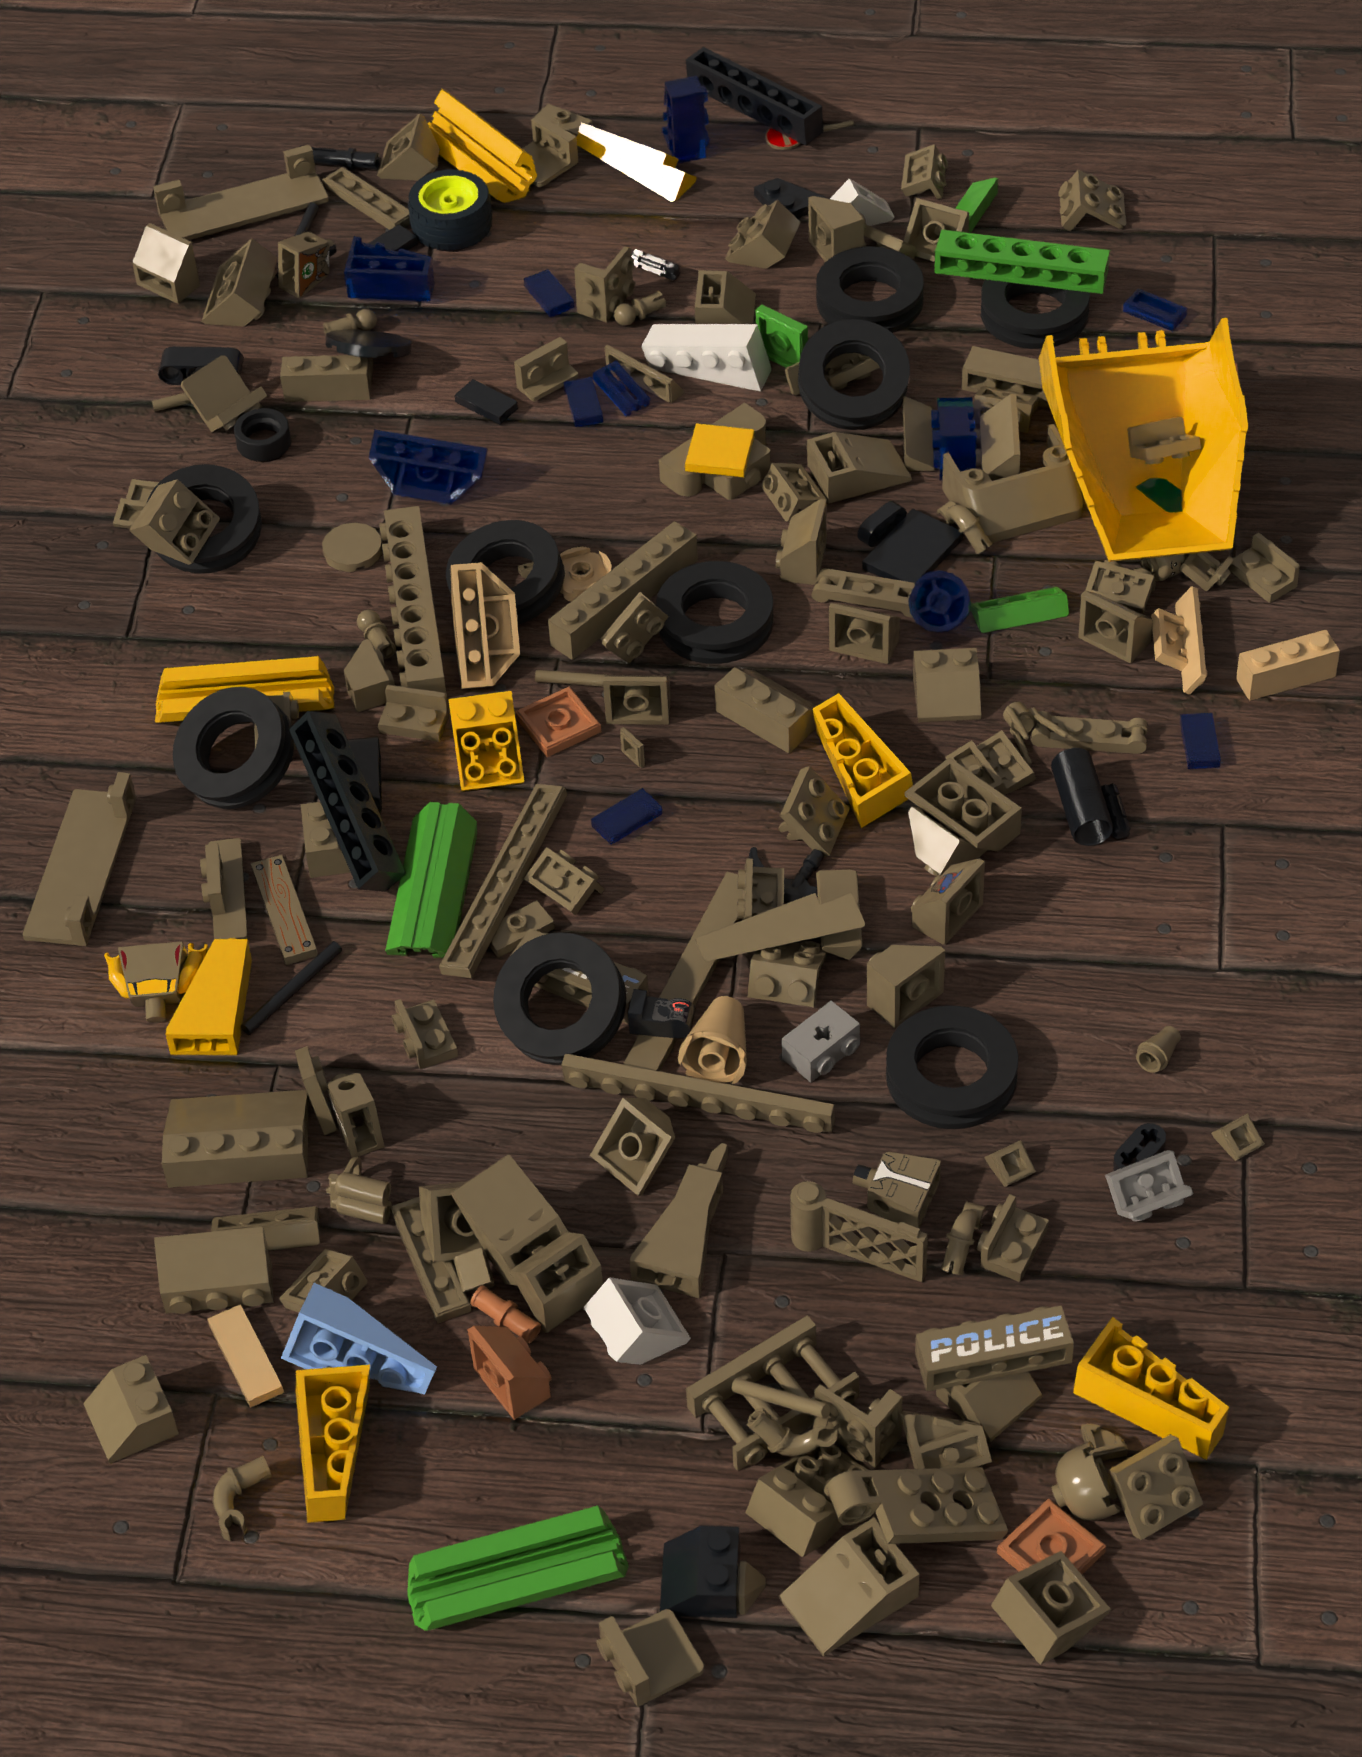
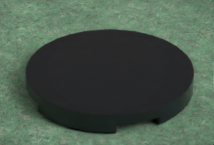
M337 330L326 334L325 345L327 348H332V345L336 346L338 353L377 358L378 356H388L389 353H394L393 357L399 358L411 353L412 341L399 335L384 332Z

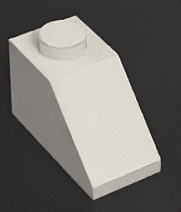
M850 178L830 198L851 203L858 213L861 212L863 214L866 224L869 226L890 222L895 218L886 200Z

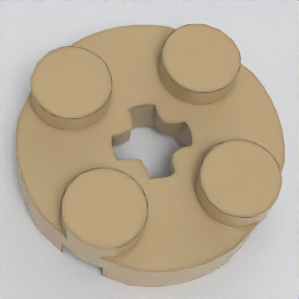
M576 547L562 552L560 556L564 565L565 578L560 593L564 595L566 600L573 601L612 570L610 559L600 551L599 555L590 552V548ZM583 571L586 574L578 575L577 572Z

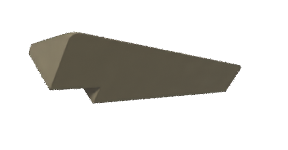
M852 892L820 904L816 893L697 937L695 941L704 961H712L863 928L865 921Z

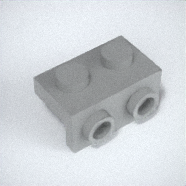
M1170 1150L1105 1175L1117 1214L1132 1219V1221L1147 1219L1153 1215V1210L1161 1207L1165 1209L1177 1207L1184 1203L1183 1198L1194 1194L1192 1187L1184 1185L1174 1151Z

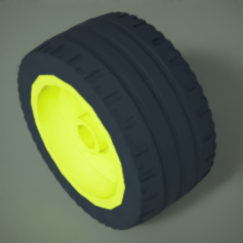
M447 169L427 174L411 187L408 198L410 223L414 235L417 236V240L425 246L447 251L465 249L477 244L489 233L492 224L490 194L487 185L479 176L464 170Z

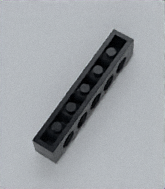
M702 47L685 60L689 87L805 146L824 132L821 105L705 47Z
M307 711L289 731L352 877L359 890L386 892L406 874L336 714Z

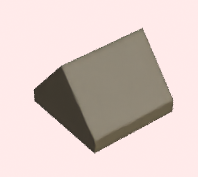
M482 1248L453 1258L462 1292L477 1290L482 1285L487 1288L495 1287L487 1254Z

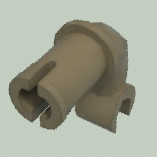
M950 500L937 510V514L941 513L946 519L945 524L951 525L954 522L958 524V531L965 534L976 554L986 550L985 547L988 548L993 544L979 524L980 518L975 517L966 507L956 505L955 502Z
M968 1201L965 1203L962 1213L955 1220L950 1233L946 1235L949 1242L941 1270L946 1272L952 1270V1274L963 1275L969 1247L975 1242L973 1239L974 1230H980L983 1225L981 1219L986 1211L985 1206Z
M763 1407L756 1409L748 1418L747 1426L768 1444L770 1452H777L791 1457L808 1454L818 1446H832L836 1442L839 1424L832 1429H825L829 1416L825 1419L816 1417L812 1430L801 1435L794 1434L790 1428L783 1427L773 1419Z
M264 1456L234 1469L228 1467L227 1472L221 1476L213 1490L212 1502L219 1517L221 1534L229 1542H231L227 1529L232 1523L241 1527L244 1536L246 1533L244 1516L241 1512L234 1509V1497L241 1495V1490L272 1477Z

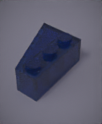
M697 76L665 82L664 105H666L667 111L663 112V120H667V126L662 127V134L671 155L679 159L677 164L706 158V146L710 145L707 130H705V125L709 124L707 109L704 108V103L708 102L706 87L700 85Z
M353 237L344 270L348 298L431 301L435 285L432 257L401 248L396 252L385 249V244L377 242L374 246L362 242L361 237Z
M972 397L937 398V410H931V428H937V430H932V448H938V450H933V468H939V480H943V454L946 453L951 455L960 472L976 468L977 434L974 432L975 420H973L974 408Z

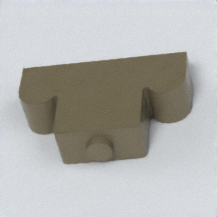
M745 402L711 424L754 429V441L744 477L685 471V461L692 440L690 438L659 459L660 482L675 493L687 497L698 494L702 489V484H706L726 499L733 500L764 479L771 466L770 449L766 447V420L761 413Z

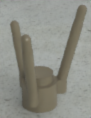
M1014 702L1004 710L1003 718L1011 727L1010 733L1015 738L1020 753L1029 766L1032 764L1023 739L1027 740L1029 738L1028 732L1032 730L1034 720L1039 721L1063 738L1068 737L1066 731L1042 716L1035 707L1028 709L1024 703Z

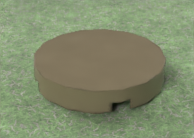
M347 523L340 525L327 533L322 542L323 555L329 566L339 571L355 572L356 568L363 566L366 569L376 563L382 554L381 536L376 529L367 524Z

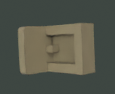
M1208 552L1188 554L1179 570L1207 592L1215 583L1220 586L1231 573L1227 568L1234 559L1228 556L1220 563Z

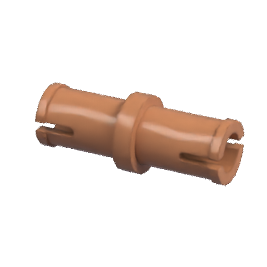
M484 1285L480 1286L471 1298L470 1304L493 1318L494 1324L498 1327H508L510 1331L521 1336L528 1344L538 1336L542 1325L518 1310V1305L512 1300L505 1301Z

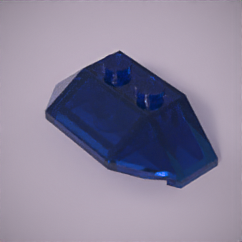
M375 429L368 458L394 495L451 505L482 479L488 449Z

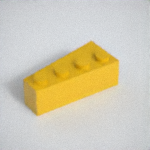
M839 693L813 708L817 734L861 828L909 800L905 797V792L913 786L911 772Z
M1112 1317L1079 1362L1073 1393L1161 1438H1165L1170 1434L1178 1437L1183 1449L1207 1460L1224 1434L1229 1406L1194 1379L1187 1380L1176 1371L1175 1364L1166 1357L1161 1360L1147 1349L1148 1344L1137 1335L1134 1337L1130 1336L1122 1329L1123 1324Z
M370 1365L296 1370V1403L307 1523L345 1520L369 1393Z

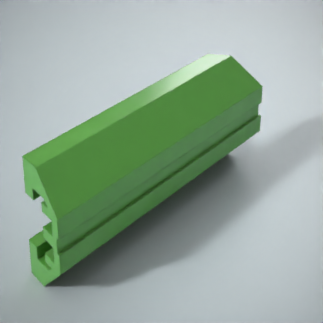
M429 802L413 818L403 864L406 874L400 879L385 950L387 955L407 956L408 949L410 948L414 952H421V949H426L432 953L433 958H444L459 929L477 837V821L459 803L441 804V802Z
M594 1506L413 1555L409 1563L407 1596L412 1608L415 1625L428 1631L625 1577L629 1565L623 1551L620 1536L609 1517L601 1507Z

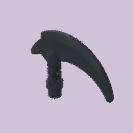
M752 847L749 858L753 859V867H764L758 857L757 848ZM813 849L810 855H807L804 859L803 867L800 868L799 873L793 879L784 878L785 903H790L813 893H816L818 896L817 886H810L807 881L813 874V871H817L821 865L820 862L824 858L821 851Z

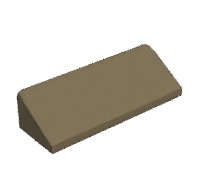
M609 345L605 346L606 369L671 404L684 394V390L673 379Z
M903 397L904 465L908 471H934L932 407L909 397Z
M850 869L819 870L816 873L817 893L820 904L852 892L860 910L857 871ZM861 928L820 937L821 950L848 960L862 947Z
M316 1206L214 1217L212 1219L211 1232L263 1226L269 1251L316 1246L320 1242L319 1211Z

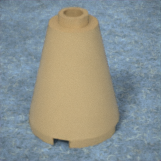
M721 996L714 999L682 1042L678 1061L686 1069L685 1074L688 1077L719 1083L732 1082L733 1085L744 1075L747 1066L744 1008L735 998Z

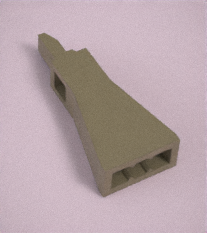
M721 1143L711 1152L706 1164L688 1165L675 1198L631 1255L630 1272L632 1281L655 1284L665 1290L700 1298L709 1227L723 1194L722 1172L728 1158V1144Z

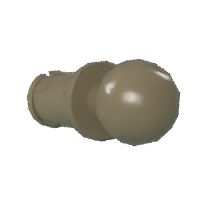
M657 291L642 299H632V305L627 303L620 304L614 310L615 321L622 326L632 324L636 317L642 320L645 319V315L665 308V298L659 300V297H662L663 294Z
M370 309L360 310L354 318L348 313L344 318L328 323L325 322L323 324L325 335L331 331L356 330L357 328L370 331L377 324V316Z
M371 609L363 610L357 617L358 628L364 632V638L370 640L374 649L381 651L384 659L391 657L396 651V646L387 634L386 625L381 623L380 616L376 611Z

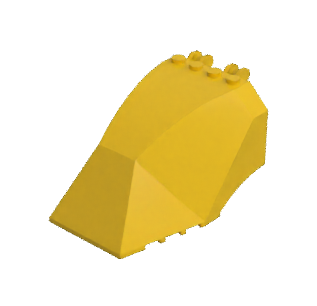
M1221 318L1211 340L1205 343L1166 346L1165 333L1163 330L1156 331L1155 343L1157 347L1148 348L1146 333L1140 332L1137 337L1138 349L1108 352L1106 338L1100 336L1097 340L1098 353L1089 354V342L1086 338H1080V355L1055 357L1053 335L1046 336L1039 356L1042 388L1108 561L1232 550L1248 420L1245 397L1241 391L1232 351L1228 318ZM1179 416L1184 420L1185 434L1200 437L1201 449L1190 451V456L1172 458L1171 455L1163 457V462L1145 464V460L1130 456L1127 430L1129 427Z

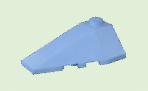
M313 1283L281 1356V1359L304 1369L370 1365V1378L378 1380L383 1387L424 1395L437 1368L432 1362L348 1297L316 1283Z

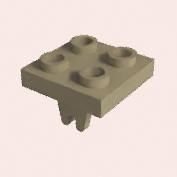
M808 766L800 769L780 814L784 822L780 824L778 830L780 832L788 831L789 833L786 837L788 840L802 839L812 850L817 849L826 857L830 855L850 808Z
M1171 1434L1108 1470L1132 1534L1140 1540L1203 1505L1179 1438Z

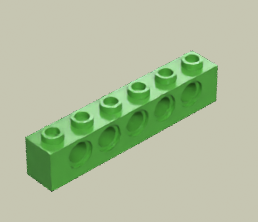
M941 229L935 249V273L1103 294L1109 270L1110 250Z

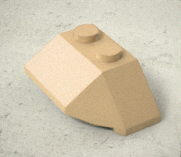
M483 563L451 565L452 611L461 688L493 687L520 656L515 593Z

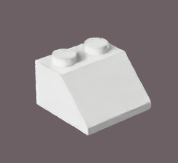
M608 1278L583 1307L591 1319L592 1327L605 1342L608 1354L619 1363L642 1365L686 1344L691 1339L660 1288L655 1284Z

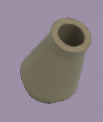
M1165 1026L1160 1032L1141 1043L1136 1054L1139 1066L1150 1073L1164 1070L1176 1045L1181 1040L1179 1031L1172 1026Z

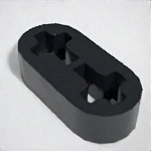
M894 501L887 502L862 522L857 533L858 539L870 547L877 546L906 516V509Z
M1153 1123L1139 1126L1114 1154L1113 1171L1126 1167L1123 1165V1162L1128 1164L1134 1157H1136V1162L1164 1152L1166 1143L1164 1129ZM1152 1138L1156 1140V1143L1153 1142V1141H1150V1142L1143 1148V1142H1144V1140L1149 1141V1140H1151Z

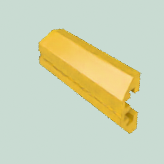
M441 89L434 102L440 109L432 115L434 117L433 121L428 122L440 148L439 155L458 170L468 171L479 176L487 185L489 194L495 199L507 203L524 198L529 191L531 183H534L537 178L532 156L447 90Z
M319 656L164 668L156 699L155 722L183 721L191 709L201 700L214 692L230 687H248L256 689L266 696L283 695V692H290L293 700H298L299 712L334 708V686L326 665Z

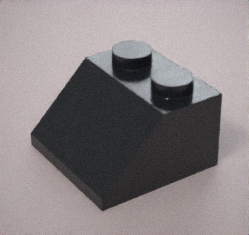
M699 1526L664 1543L660 1611L669 1609L676 1617L737 1618L738 1564H740L739 1527Z

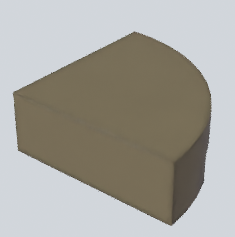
M1081 1424V1434L1084 1443L1091 1441L1095 1447L1094 1450L1089 1451L1094 1460L1101 1458L1104 1461L1127 1456V1445L1119 1435H1114L1100 1428L1101 1426L1097 1424Z

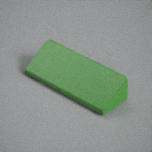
M998 178L972 183L956 206V209L969 212V233L972 232L997 195Z
M1058 587L972 603L970 605L971 612L981 633L1069 615L1067 594Z

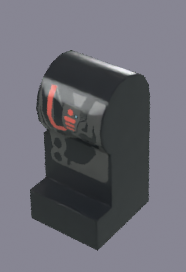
M633 989L628 1010L629 1034L668 1038L687 1037L692 1028L696 1008L686 999L674 998L668 1000L665 998L647 996V990Z

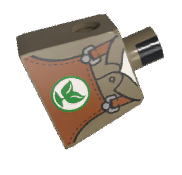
M305 232L279 241V288L297 298H301L328 277L329 257L336 254L337 251L334 242L330 239L325 240L311 232Z

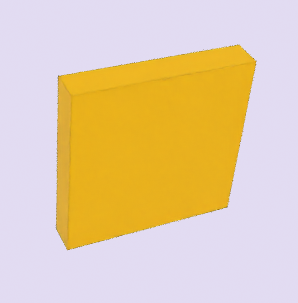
M696 423L685 461V471L744 477L754 441V429Z

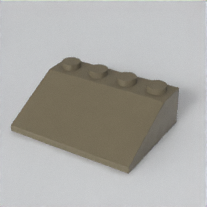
M307 1090L171 1099L162 1143V1167L168 1188L308 1178L309 1095Z

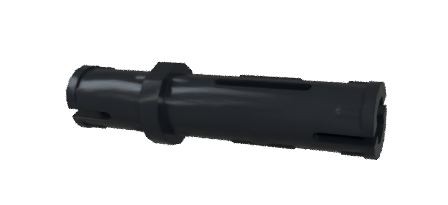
M311 147L315 164L344 166L348 170H355V168L378 170L380 165L378 152H360L356 148L338 150Z

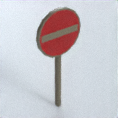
M854 121L823 126L824 132L853 126ZM769 128L765 133V141L774 149L789 150L801 144L772 128Z

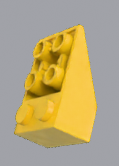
M512 691L449 699L461 792L524 783Z

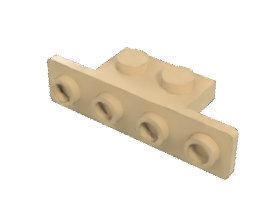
M1193 586L1176 602V615L1160 608L1151 615L1153 620L1155 660L1181 671L1183 692L1188 695L1198 686H1201L1207 677L1198 588Z

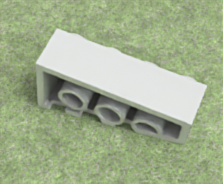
M653 324L642 344L648 366L654 370L760 392L772 370L758 324Z

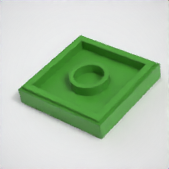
M761 304L755 310L756 324H758L768 359L785 368L798 363L802 350L808 342V326Z

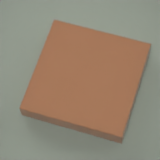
M570 686L515 711L517 721L546 757L601 733V724Z
M1049 1498L997 1546V1554L1019 1572L1062 1551L1076 1569L1083 1574L1106 1552V1545Z

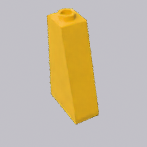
M214 939L166 1028L165 1035L170 1055H238L241 1025L243 1023L252 963L248 939Z

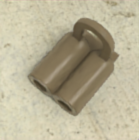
M357 1156L352 1157L343 1173L340 1175L332 1173L328 1176L329 1186L326 1189V1193L330 1194V1207L336 1209L341 1215L385 1225L391 1214L390 1206H392V1203L389 1200L391 1183L361 1176L362 1159Z

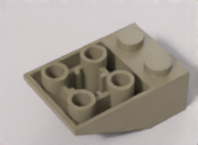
M839 432L807 439V466L824 497L827 499L828 504L912 481L911 475L890 440Z
M507 1154L451 1192L452 1197L504 1284L517 1285L509 1271L568 1232L559 1215L510 1154Z
M834 1444L829 1447L818 1446L808 1454L794 1457L758 1478L745 1513L803 1558L824 1545L843 1526L838 1520L827 1490L828 1482L843 1472L867 1469L844 1454Z
M873 1517L841 1537L780 1594L779 1599L824 1657L918 1598L919 1573L896 1544H887L881 1525Z

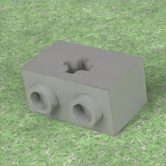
M830 1001L782 1038V1059L809 1082H812L820 1075L830 1072L834 1064L844 1056H850L857 1050L860 1045V1023L833 1001Z

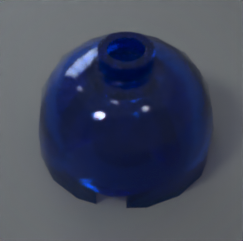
M941 570L928 572L914 584L915 586L908 600L910 613L916 623L927 631L935 633L953 631L960 627L969 616L972 605L970 591L964 581L953 573Z

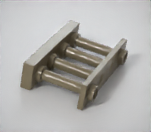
M808 1315L686 1388L687 1408L693 1416L697 1418L705 1412H711L736 1443L732 1449L733 1466L737 1471L747 1465L757 1464L770 1451L768 1450V1444L757 1433L749 1436L723 1404V1401L736 1394L732 1391V1383L736 1378L755 1383L766 1375H772L785 1392L810 1398L783 1366L796 1357H803L828 1387V1390L851 1405L859 1397V1376L857 1373L853 1372L840 1380L814 1349V1346H816V1324ZM743 1395L755 1410L763 1407L773 1419L783 1427L790 1428L794 1434H799L814 1424V1415L791 1410L782 1417H779L768 1402Z

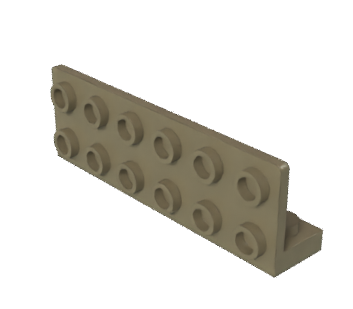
M305 145L284 151L287 170L285 174L189 200L184 198L180 180L153 186L158 213L166 230L189 241L231 228H238L249 223L264 221L282 214H289L293 211L307 208L310 203L319 205L328 202V195L316 174L312 148L310 145Z
M118 772L114 785L111 784L109 786L108 792L82 789L73 790L23 931L24 940L87 946L136 802V794L130 773Z

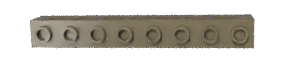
M419 506L383 510L385 523H379L381 540H388V543L382 544L384 562H391V564L385 565L387 583L393 582L392 586H388L390 604L396 603V607L390 608L393 626L399 625V628L393 629L396 647H402V650L396 651L399 669H405L404 673H399L401 686L446 693Z

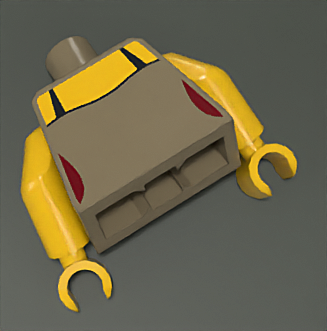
M182 941L118 947V956L110 957L108 952L104 954L108 965L109 980L122 997L130 999L133 1006H145L147 1022H163L166 1020L165 1004L181 1002L182 994L186 993L208 952V944H204V948L200 950H194V943H189L188 955Z

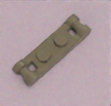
M824 568L818 573V584L814 586L811 595L815 601L820 603L834 600L900 611L903 615L914 618L919 614L920 602L923 600L926 590L918 583Z
M1038 711L1042 716L1066 731L1068 737L1063 738L1054 731L1050 732L1052 731L1037 720H1034L1033 727L1035 729L1032 730L1031 734L1032 744L1038 747L1082 748L1088 751L1140 754L1146 750L1147 740L1145 735L1147 734L1148 723L1143 718L1119 721L1052 716L1046 711Z

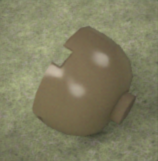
M1091 1441L1078 1445L1064 1454L1055 1470L1057 1484L1051 1486V1489L1060 1508L1067 1505L1074 1516L1082 1520L1096 1521L1119 1513L1121 1508L1119 1505L1111 1504L1110 1498L1116 1499L1117 1495L1101 1458L1094 1460L1093 1456L1089 1453V1451L1095 1449Z

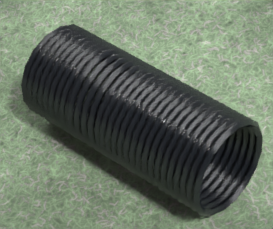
M1069 748L1061 751L1052 760L1051 769L1072 838L1080 845H1097L1110 837L1113 832V823L1092 756L1087 750L1082 748Z

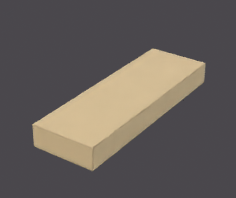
M241 1304L207 1319L209 1327L250 1408L284 1393L283 1386Z

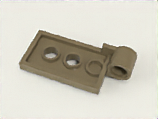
M982 1467L847 1471L836 1475L827 1484V1490L839 1522L843 1525H855L867 1520L876 1512L887 1544L1002 1540L1008 1532ZM953 1499L961 1501L966 1509L962 1505L955 1503ZM921 1500L930 1503L933 1506L934 1511L929 1506L922 1504Z

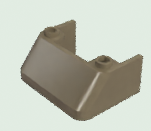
M1054 424L1048 425L1047 449L1043 453V464L1045 467L992 481L988 474L980 469L974 468L960 472L949 453L943 454L942 490L949 501L951 500L956 505L966 507L975 517L980 518L979 524L992 543L1078 519L1083 513L1081 488L1059 431Z

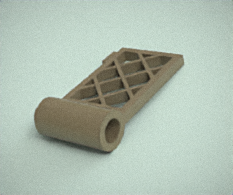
M801 1182L791 1190V1239L796 1248L810 1252L825 1247L923 1283L927 1275L928 1234L921 1232L920 1228L903 1222L896 1223L826 1198L825 1190L815 1182ZM837 1216L843 1217L847 1222L843 1223ZM869 1227L878 1230L881 1234L877 1235ZM857 1230L864 1238L860 1239L853 1231ZM840 1234L846 1241L835 1238L834 1235ZM904 1240L913 1242L917 1245L910 1247ZM890 1242L897 1250L893 1251L886 1243ZM873 1246L879 1253L872 1251L869 1247ZM906 1258L913 1265L905 1263L902 1259Z

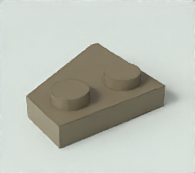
M308 1046L295 1050L303 1083L324 1135L337 1131L325 1091L328 1090V1083L319 1056L312 1057Z
M908 1411L900 1412L914 1469L969 1468L992 1462L984 1429L979 1423Z

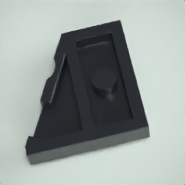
M780 178L769 180L754 187V196L762 205L766 204L769 206L779 200L797 219L808 215V197L826 198L823 195Z

